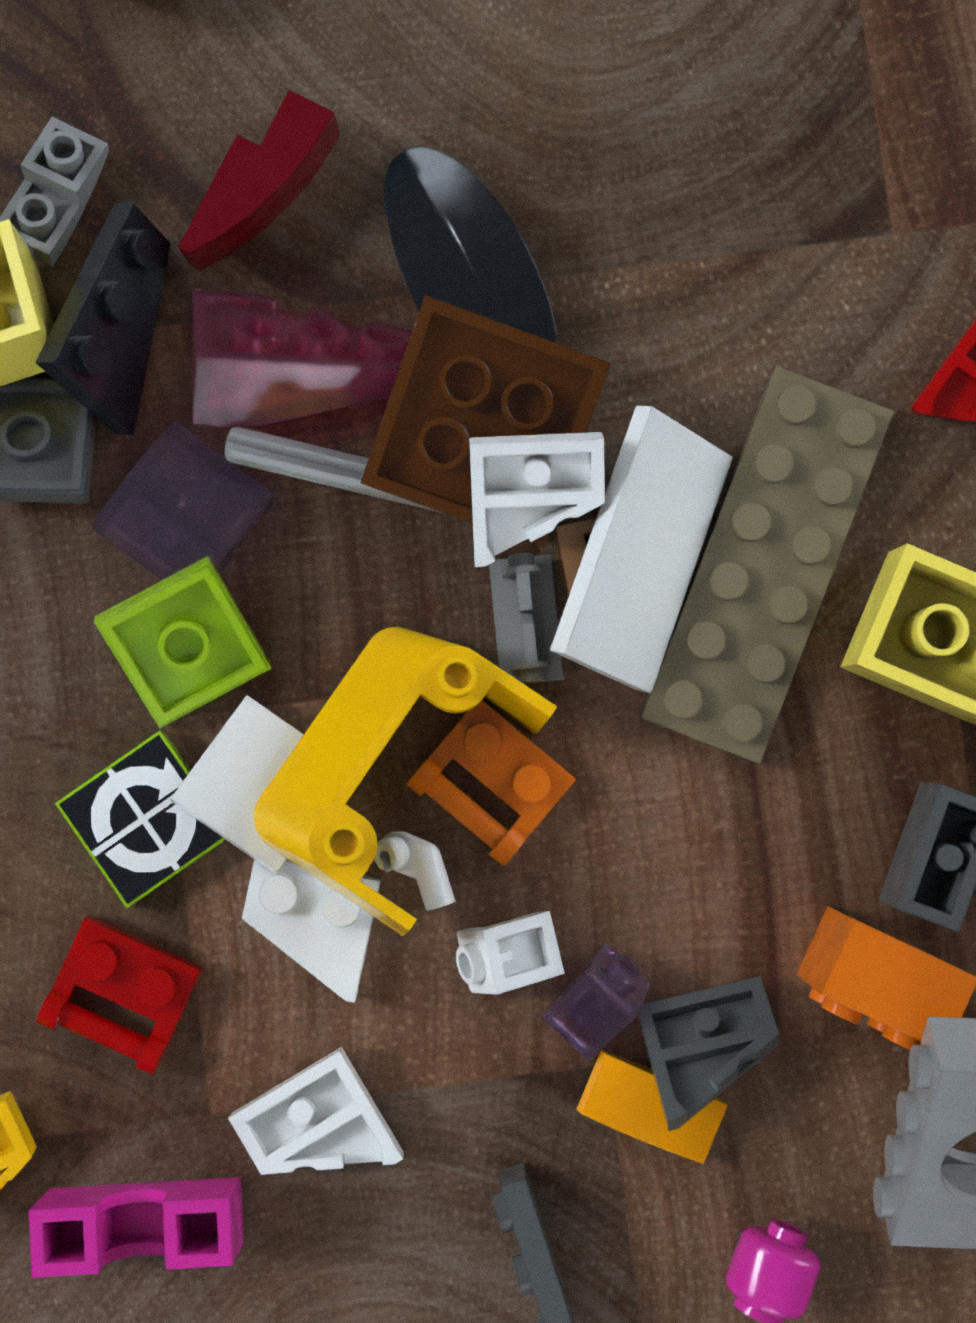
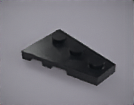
M114 203L35 362L115 434L134 436L171 244L134 203Z

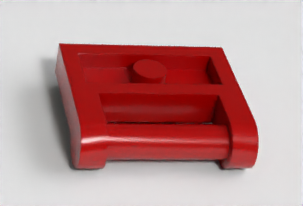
M89 915L83 919L52 990L40 1008L36 1023L54 1031L58 1026L68 1029L136 1060L135 1068L154 1075L167 1052L205 967ZM78 986L156 1021L150 1036L142 1035L72 1003Z

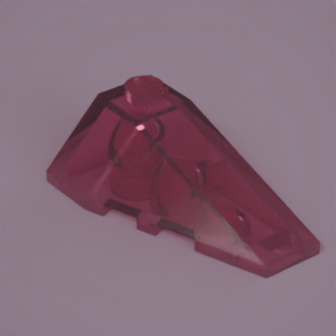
M192 289V424H210L217 428H232L236 426L258 427L390 397L413 330L376 321L366 323L359 329L333 320V311L312 307L309 317L275 309L276 298L265 295Z

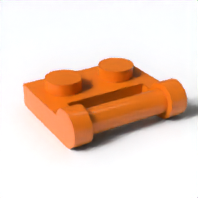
M482 700L476 707L466 712L406 785L420 797L424 792L490 847L491 851L488 855L503 867L576 779ZM452 759L457 761L520 815L509 829L505 828L441 773Z

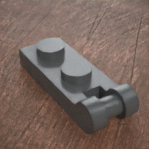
M523 1162L500 1170L501 1192L492 1194V1200L502 1232L507 1233L514 1230L522 1253L512 1257L523 1296L535 1293L540 1309L536 1323H574L571 1306L525 1164Z

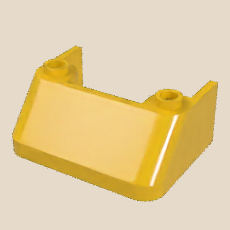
M390 627L379 631L370 639L262 793L254 809V823L256 831L264 843L404 936L410 931L417 919L360 881L376 856L378 847L377 836L371 823L361 814L347 806L346 803L419 696L440 710L449 713L469 711L484 700L534 735L549 720L557 706L470 648L406 628Z

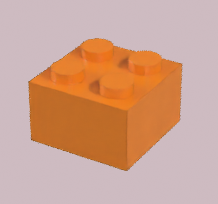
M829 906L826 908L796 974L812 987L808 997L821 1003L823 1009L856 1025L859 1024L864 1014L869 1017L867 1025L882 1032L883 1037L908 1050L911 1049L912 1045H920L928 1017L962 1018L976 987V976Z

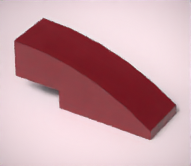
M288 90L260 146L236 135L178 246L190 266L201 271L233 253L267 228L295 201L319 171L340 136L333 111Z

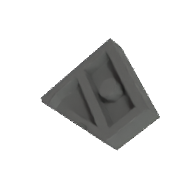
M761 976L636 1005L637 1017L669 1131L679 1129L779 1045V1031Z

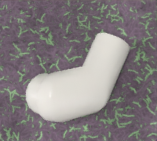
M405 831L390 832L378 841L377 852L374 858L376 865L386 872L394 870L416 879L426 911L455 902L440 850L435 844Z

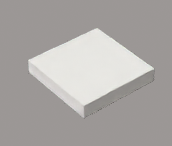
M246 695L170 798L171 802L277 874L287 858L268 846L259 837L254 823V809L258 799L304 734Z

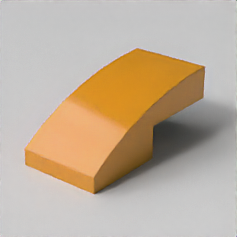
M601 1050L576 1110L582 1115L626 1135L704 1164L728 1104L717 1096L679 1129L669 1131L652 1068Z

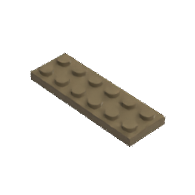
M779 366L774 368L676 620L652 692L648 693L640 719L753 763H761L893 416V410Z

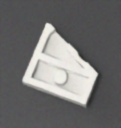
M342 1047L232 1112L228 1118L261 1175L290 1173L302 1167H312L316 1170L342 1169L344 1164L382 1161L383 1165H394L403 1160L404 1151Z

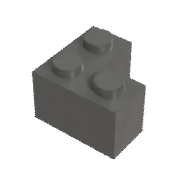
M920 782L878 901L959 932L976 886V797L942 784Z

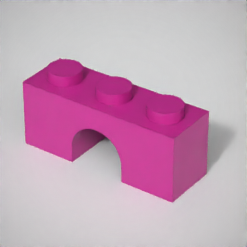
M241 1177L49 1188L29 1209L32 1278L99 1274L103 1267L110 1262L139 1255L165 1257L166 1270L233 1266L244 1243Z

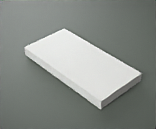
M635 407L605 492V503L600 506L550 651L635 690L647 693L652 692L733 459L732 456L654 407Z

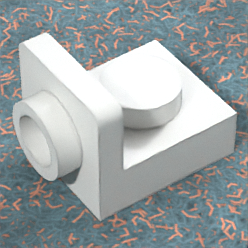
M538 911L486 927L466 928L457 931L459 947L456 951V963L462 979L468 984L472 993L498 995L565 974L550 911Z

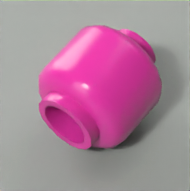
M775 1218L771 1219L768 1227L750 1226L742 1231L726 1273V1285L735 1296L733 1305L738 1310L761 1323H783L784 1319L793 1320L803 1316L821 1271L818 1255L805 1245L808 1234L793 1224Z

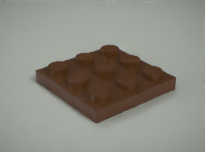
M425 295L360 483L473 523L469 438L586 433L611 363ZM549 533L532 542L529 539L524 540V542L544 548Z

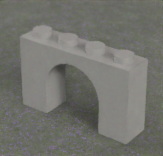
M928 1017L920 1045H912L909 1052L908 1068L910 1083L908 1090L900 1091L897 1096L896 1118L898 1126L895 1135H887L885 1140L884 1159L886 1170L884 1177H876L874 1181V1210L878 1218H885L890 1246L976 1249V1153L952 1148L960 1140L976 1132V1019Z

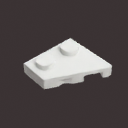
M602 432L469 438L475 567H485L495 562V556L526 539L532 542L553 531L562 520L578 518L605 503L604 437Z
M254 859L242 919L342 999L355 1003L374 917L290 860H286L278 873L275 874ZM363 876L360 881L379 893L381 879Z

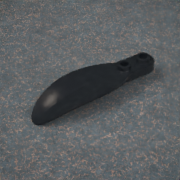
M417 147L405 150L397 155L387 170L384 184V206L395 255L407 288L418 310L420 311L424 296L426 295L558 343L551 305L539 271L521 234L496 198L462 164L446 154L429 148Z

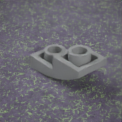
M51 117L21 163L24 180L0 216V222L10 219L34 257L51 267L56 263L78 224L109 152L108 143L54 117Z

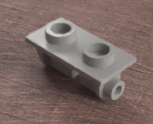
M516 553L508 555L506 559H496L495 562L489 564L499 668L523 684L564 680L561 655L550 651L558 628L551 554L533 556V553Z

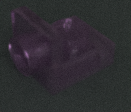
M603 944L595 951L588 967L547 1006L542 1019L590 1061L639 1015L650 984L633 960L625 955L617 954L607 944Z

